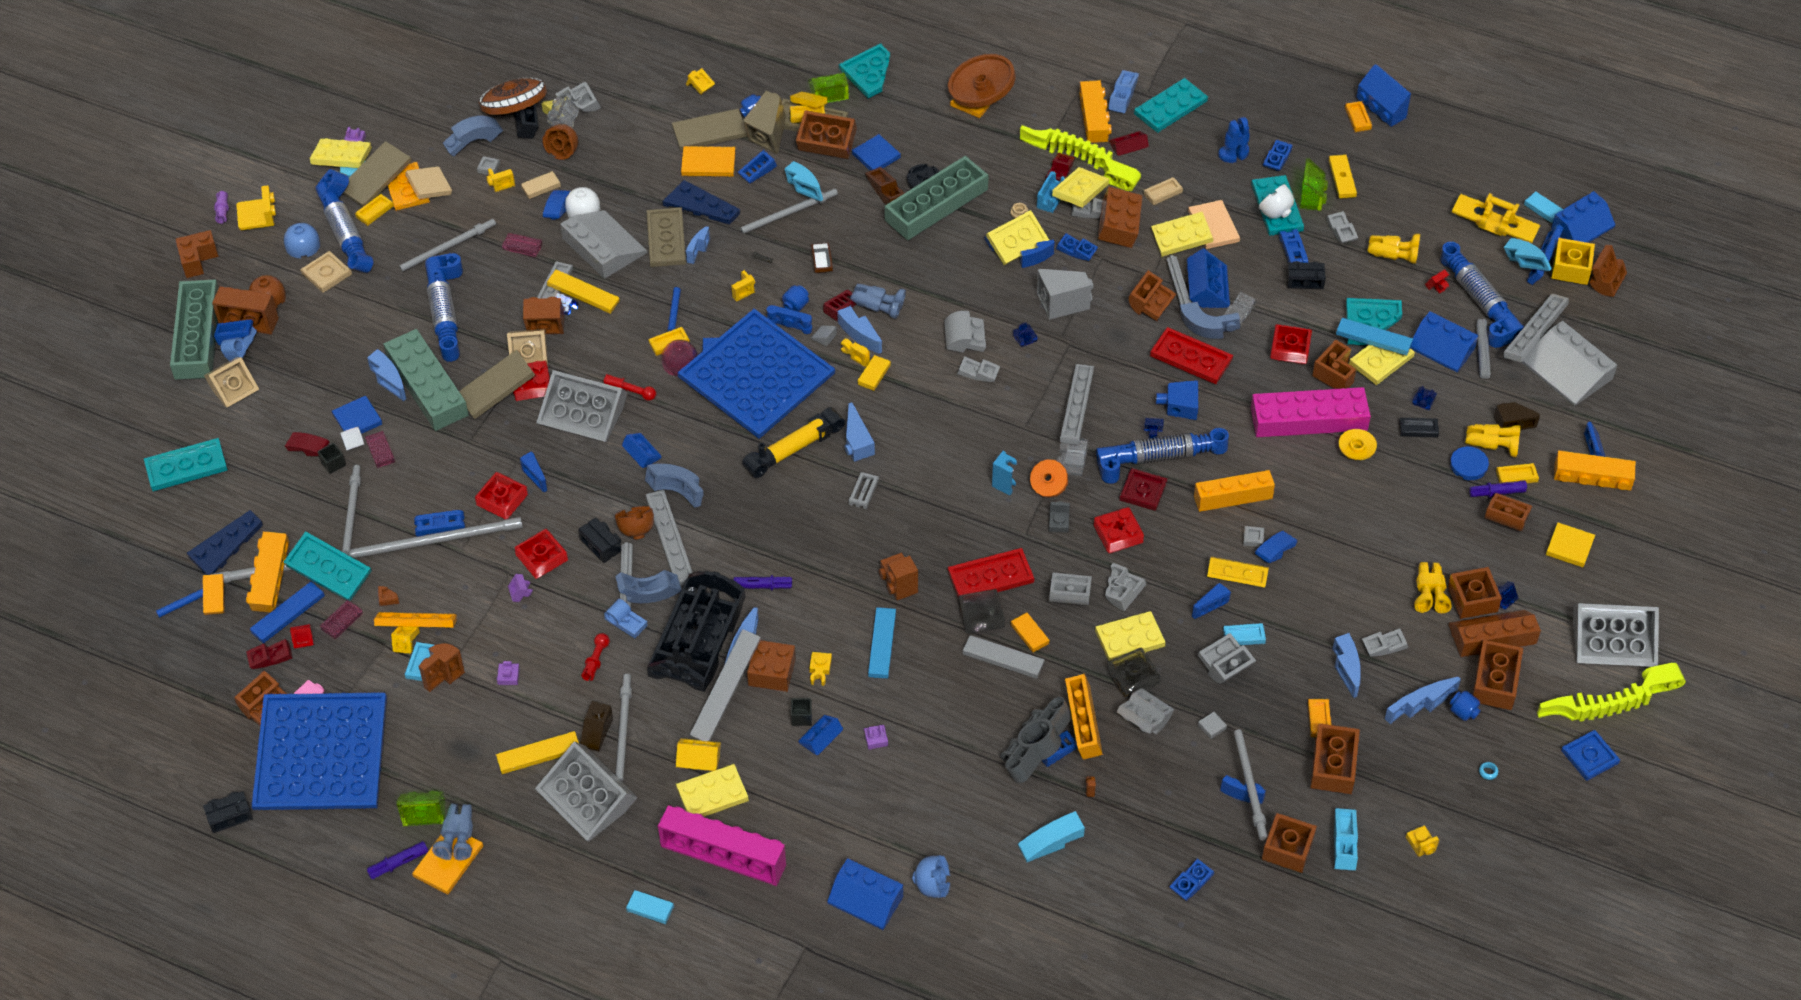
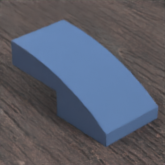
M705 226L690 241L686 249L687 263L694 264L698 251L706 252L710 241L709 227Z

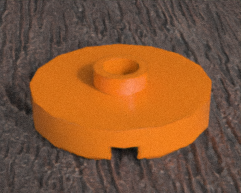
M1047 459L1041 461L1034 466L1031 472V486L1037 494L1043 497L1058 496L1068 485L1067 470L1056 460ZM1051 475V479L1046 481V476Z

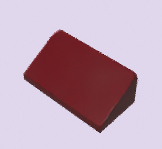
M1141 131L1109 140L1111 147L1118 156L1149 147L1148 137Z

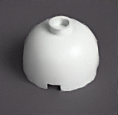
M1284 184L1278 187L1275 193L1269 194L1259 204L1258 208L1269 218L1277 219L1281 216L1285 218L1292 212L1290 209L1294 204V197L1290 189Z
M586 187L573 189L565 201L566 214L569 218L574 215L598 212L601 209L597 194Z

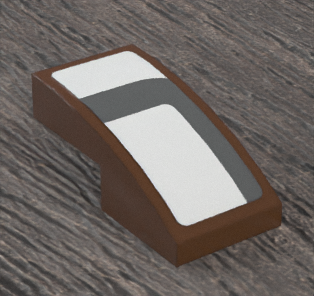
M829 242L811 244L815 273L833 271Z

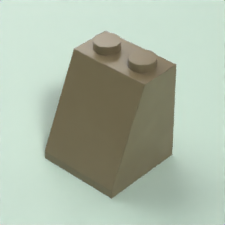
M766 90L743 120L749 141L775 154L779 152L786 120L781 97L776 93Z

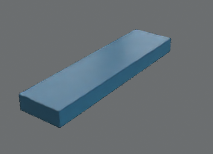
M1345 318L1341 319L1336 332L1338 336L1406 356L1413 341V338Z
M876 607L868 677L889 678L896 609Z

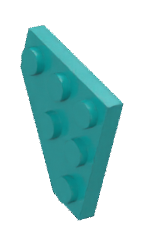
M880 43L840 63L839 70L867 98H870L883 90L890 61V52Z
M1347 298L1346 318L1387 330L1401 320L1402 300ZM1347 338V344L1367 345L1366 343Z

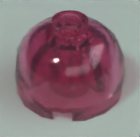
M681 339L668 343L662 351L664 370L670 375L678 376V372L698 356L695 347L689 341Z

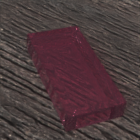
M508 233L502 247L503 250L536 257L542 246V240Z
M383 431L365 437L377 468L395 462Z
M347 600L320 625V628L336 639L363 614L362 609Z

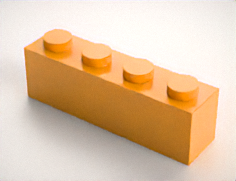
M1101 80L1080 82L1079 95L1086 138L1091 143L1108 142V135H1111V124H1108L1109 112H1106L1105 88L1101 86Z
M1558 450L1555 460L1554 480L1631 491L1635 480L1636 461Z
M1270 470L1195 483L1194 499L1199 512L1273 499L1275 484Z
M263 531L262 538L258 540L259 553L254 558L255 573L251 574V592H248L246 602L249 604L251 611L272 612L276 609L285 566L283 562L287 557L289 547L287 534Z
M1085 674L1066 678L1078 750L1083 760L1103 755L1090 684Z

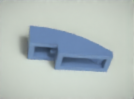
M1122 70L1110 97L1108 110L1126 112L1134 93L1139 73Z
M851 306L837 311L838 324L852 339L878 354L882 353V340L866 316L858 318Z
M377 349L367 357L370 370L376 374L378 384L401 400H406L402 379L398 370L390 359Z
M1347 633L1334 639L1333 651L1337 656L1335 669L1352 697L1355 698L1357 697L1360 685V661L1355 644L1350 634Z

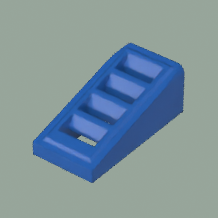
M763 150L740 169L738 174L750 184L773 170L777 164Z
M253 320L217 324L214 334L218 345H221L223 340L250 335Z
M531 451L520 458L522 471L542 492H546L545 476L534 453Z
M1221 583L1217 584L1193 605L1192 617L1196 619L1228 603L1231 594L1230 590Z
M1068 731L1060 734L1061 744L1064 748L1060 746L1052 756L1042 760L1046 767H1049L1078 748L1077 741ZM1067 738L1071 745H1068L1064 739Z

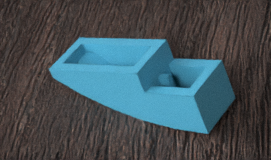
M793 161L785 168L788 183L795 186L796 192L818 201H823L819 183L806 167Z
M1511 238L1504 246L1509 260L1517 261L1522 268L1546 271L1552 269L1545 254L1538 247L1527 241Z
M1335 808L1334 867L1335 869L1356 870L1358 859L1356 810Z
M1075 811L1038 829L1019 842L1018 846L1026 862L1063 849L1065 848V843L1083 837L1085 827Z

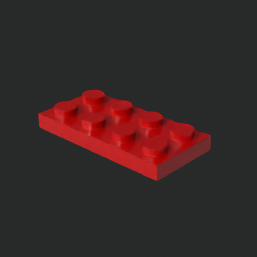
M1169 327L1165 329L1150 352L1151 357L1214 384L1218 383L1233 360L1232 354Z
M1022 548L948 567V574L960 602L1034 583L1033 573Z

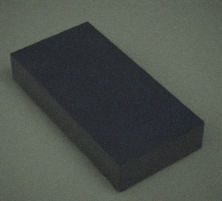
M1400 418L1399 420L1400 436H1439L1438 419Z

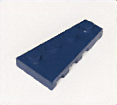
M685 180L662 201L665 207H682L683 212L688 210L693 212V215H705L711 220L729 225L740 215L739 208Z
M249 510L188 551L187 556L205 575L213 574L227 564V559L232 554L235 555L244 542H248L263 526L262 521Z

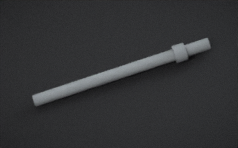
M836 189L825 193L821 192L823 201L810 198L740 227L743 234L814 204L824 203L827 199L838 195Z
M491 219L483 224L479 223L473 226V229L399 265V268L403 272L475 235L479 236L485 233V230L495 226L496 222L494 219Z
M359 465L353 466L352 475L349 479L350 494L342 552L347 555L350 554L358 487L361 484V467Z
M630 674L623 675V684L620 688L621 710L615 775L622 782L624 777L629 699L632 697Z
M1236 730L1234 735L1254 814L1252 817L1253 823L1257 827L1259 839L1264 841L1268 838L1265 828V815L1261 811L1242 730Z

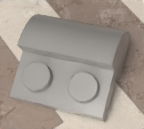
M957 311L945 319L946 349L964 353L966 348L984 352L986 342L983 319L970 317L969 311Z
M1053 573L1049 602L1089 606L1092 576Z
M1231 633L1198 653V657L1209 670L1208 675L1220 684L1256 662L1244 645L1241 647Z
M1143 688L1132 693L1130 699L1120 705L1117 713L1122 715L1125 720L1134 723L1140 730L1149 734L1152 732L1158 734L1174 712L1172 707Z

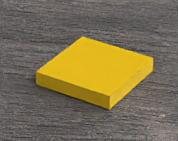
M1557 523L1546 555L1584 568L1595 535Z

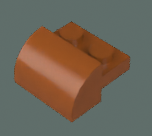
M1605 245L1597 261L1592 266L1593 276L1590 284L1598 293L1610 297L1615 296L1627 271L1624 260L1616 259L1613 246Z
M1149 270L1129 295V303L1137 314L1140 315L1143 312L1158 321L1176 296V293L1161 284L1163 280Z
M1495 493L1487 508L1485 519L1522 532L1532 505Z
M437 644L430 647V657L424 659L419 665L423 685L428 692H431L444 680L449 684L453 683L465 673L460 650L450 644Z
M265 670L235 696V702L249 720L252 718L259 726L261 725L264 694H286L279 687V683Z

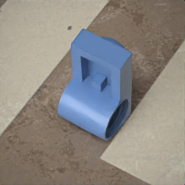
M253 326L250 335L222 341L221 351L228 361L236 357L243 358L245 356L246 350L253 342L257 332Z
M618 599L604 614L605 620L633 638H636L648 626L647 621L632 612L630 606L622 599Z

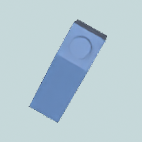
M849 403L846 445L844 447L848 456L851 455L855 462L875 455V443L853 403Z

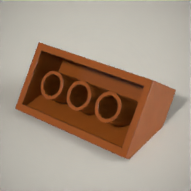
M1526 610L1455 621L1448 624L1460 657L1479 654L1483 639L1523 647L1537 644L1541 632L1535 615Z

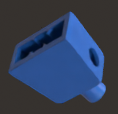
M1198 381L1169 383L1167 393H1156V404L1167 405V414L1169 416L1197 420Z

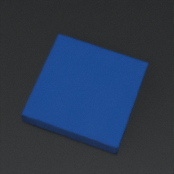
M879 134L852 150V155L870 171L879 167L885 168L901 158V153Z
M366 395L332 410L334 418L343 431L359 427L362 434L382 425L381 418Z
M1596 730L1572 741L1561 749L1562 753L1586 781L1620 763L1619 757Z

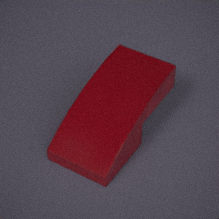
M1058 153L1053 160L1051 169L1046 174L1045 180L1051 171L1056 173V180L1060 181L1062 176L1066 179L1075 157Z
M293 432L285 447L288 451H303L306 456H319L318 451L328 446L330 442L316 435Z
M286 639L269 647L261 644L246 651L251 669L276 665L293 658L290 644Z

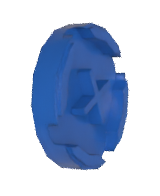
M1474 447L1458 448L1453 452L1450 460V467L1453 473L1457 476H1462L1465 480L1482 478L1489 466L1486 454Z

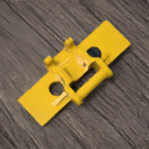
M1489 193L1485 203L1460 194L1452 210V213L1476 222L1479 228L1500 236L1509 235L1531 244L1540 228L1539 224L1516 215L1519 204L1516 203L1514 205L1494 197L1491 193ZM1493 204L1507 209L1506 213L1502 216L1493 212ZM1512 223L1515 224L1517 227L1511 228L1508 224Z

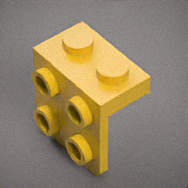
M269 185L261 186L262 199L237 203V218L240 230L274 226L276 208L273 203H275L274 192H270Z

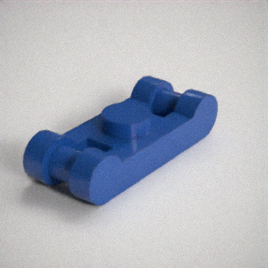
M1293 229L1291 232L1279 231V239L1282 242L1288 262L1299 261L1308 263V257L1298 229Z
M774 305L767 307V318L774 324L799 329L804 334L812 332L811 315Z
M462 510L418 515L414 518V524L417 526L415 528V535L419 537L465 528V522H463L464 512Z

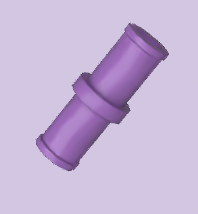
M219 191L216 194L217 198L214 205L216 211L215 221L224 223V221H227V211L229 210L227 203L228 194L225 191Z

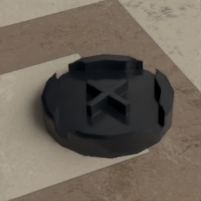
M928 164L916 165L907 174L908 187L913 189L940 171L935 166L930 167Z

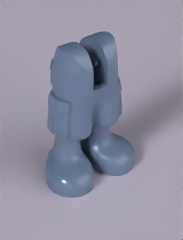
M856 284L851 300L857 303V305L865 306V308L875 312L881 310L889 314L891 318L897 319L904 303L906 290L899 289L895 295H887L884 288Z
M450 804L440 832L444 840L436 842L432 848L435 856L450 860L452 857L453 840L455 838L458 839L453 850L454 858L462 861L471 856L472 847L467 844V840L471 838L473 827L471 820L472 806L470 804H463L461 814H458V804Z

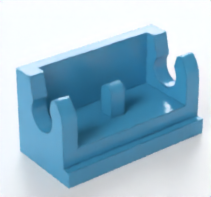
M1051 171L1037 195L1038 209L1051 213L1055 211L1060 199L1052 196V192L1056 186L1065 180L1064 176L1058 181L1056 180L1055 172Z
M1002 451L993 463L992 487L1011 495L1013 492L1012 485L1015 486L1016 481L1012 479L1014 469L1008 466V462L1017 465V461L1015 458L1007 455L1005 451Z

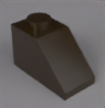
M1516 402L1496 405L1494 419L1500 428H1509L1514 425L1521 426L1520 430L1537 428L1540 418L1538 412Z
M594 701L590 704L584 719L580 744L590 750L599 752L613 721L610 705Z

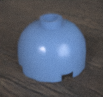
M297 223L290 226L285 232L284 246L286 252L292 257L301 258V256L305 255L310 257L320 248V238L316 229L311 225Z
M941 855L926 857L916 867V871L913 872V882L923 895L931 898L947 896L950 882L946 883V876L950 875L946 858Z

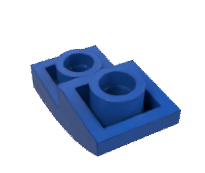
M1276 140L1272 150H1269L1263 166L1280 171L1292 150V145Z
M553 190L545 205L543 217L550 219L560 218L566 211L565 201L570 191Z
M1066 233L1056 249L1072 257L1090 261L1098 247L1084 238L1080 242Z
M1054 240L1037 242L1035 249L1021 251V267L1033 266L1050 258L1054 254Z
M1281 531L1265 541L1255 551V554L1265 562H1274L1282 558L1284 551L1295 547L1297 539Z
M1226 775L1222 780L1220 791L1235 799L1251 803L1246 783L1242 785L1236 778ZM1255 783L1259 803L1262 804L1266 790Z
M1197 859L1186 872L1183 871L1170 886V889L1187 901L1214 875V871Z

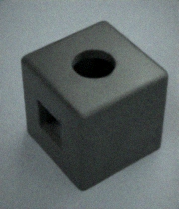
M331 443L318 451L320 462L329 474L346 466L343 453L335 443Z
M811 698L791 699L792 726L812 725Z

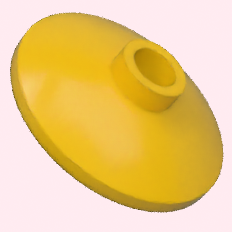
M1351 429L1341 435L1339 448L1348 458L1365 460L1374 455L1377 442L1369 432L1362 429Z

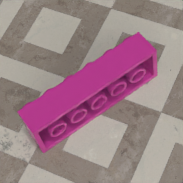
M1364 387L1253 394L1251 401V414L1256 437L1346 432L1351 429L1368 431L1371 417Z
M668 805L658 825L661 847L777 886L786 867L785 844H782L780 841L764 838L758 833L743 831L737 826L725 825L719 820L707 819L698 813H689L680 807Z

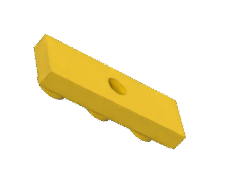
M1347 155L1329 156V164L1338 197H1356L1357 191Z

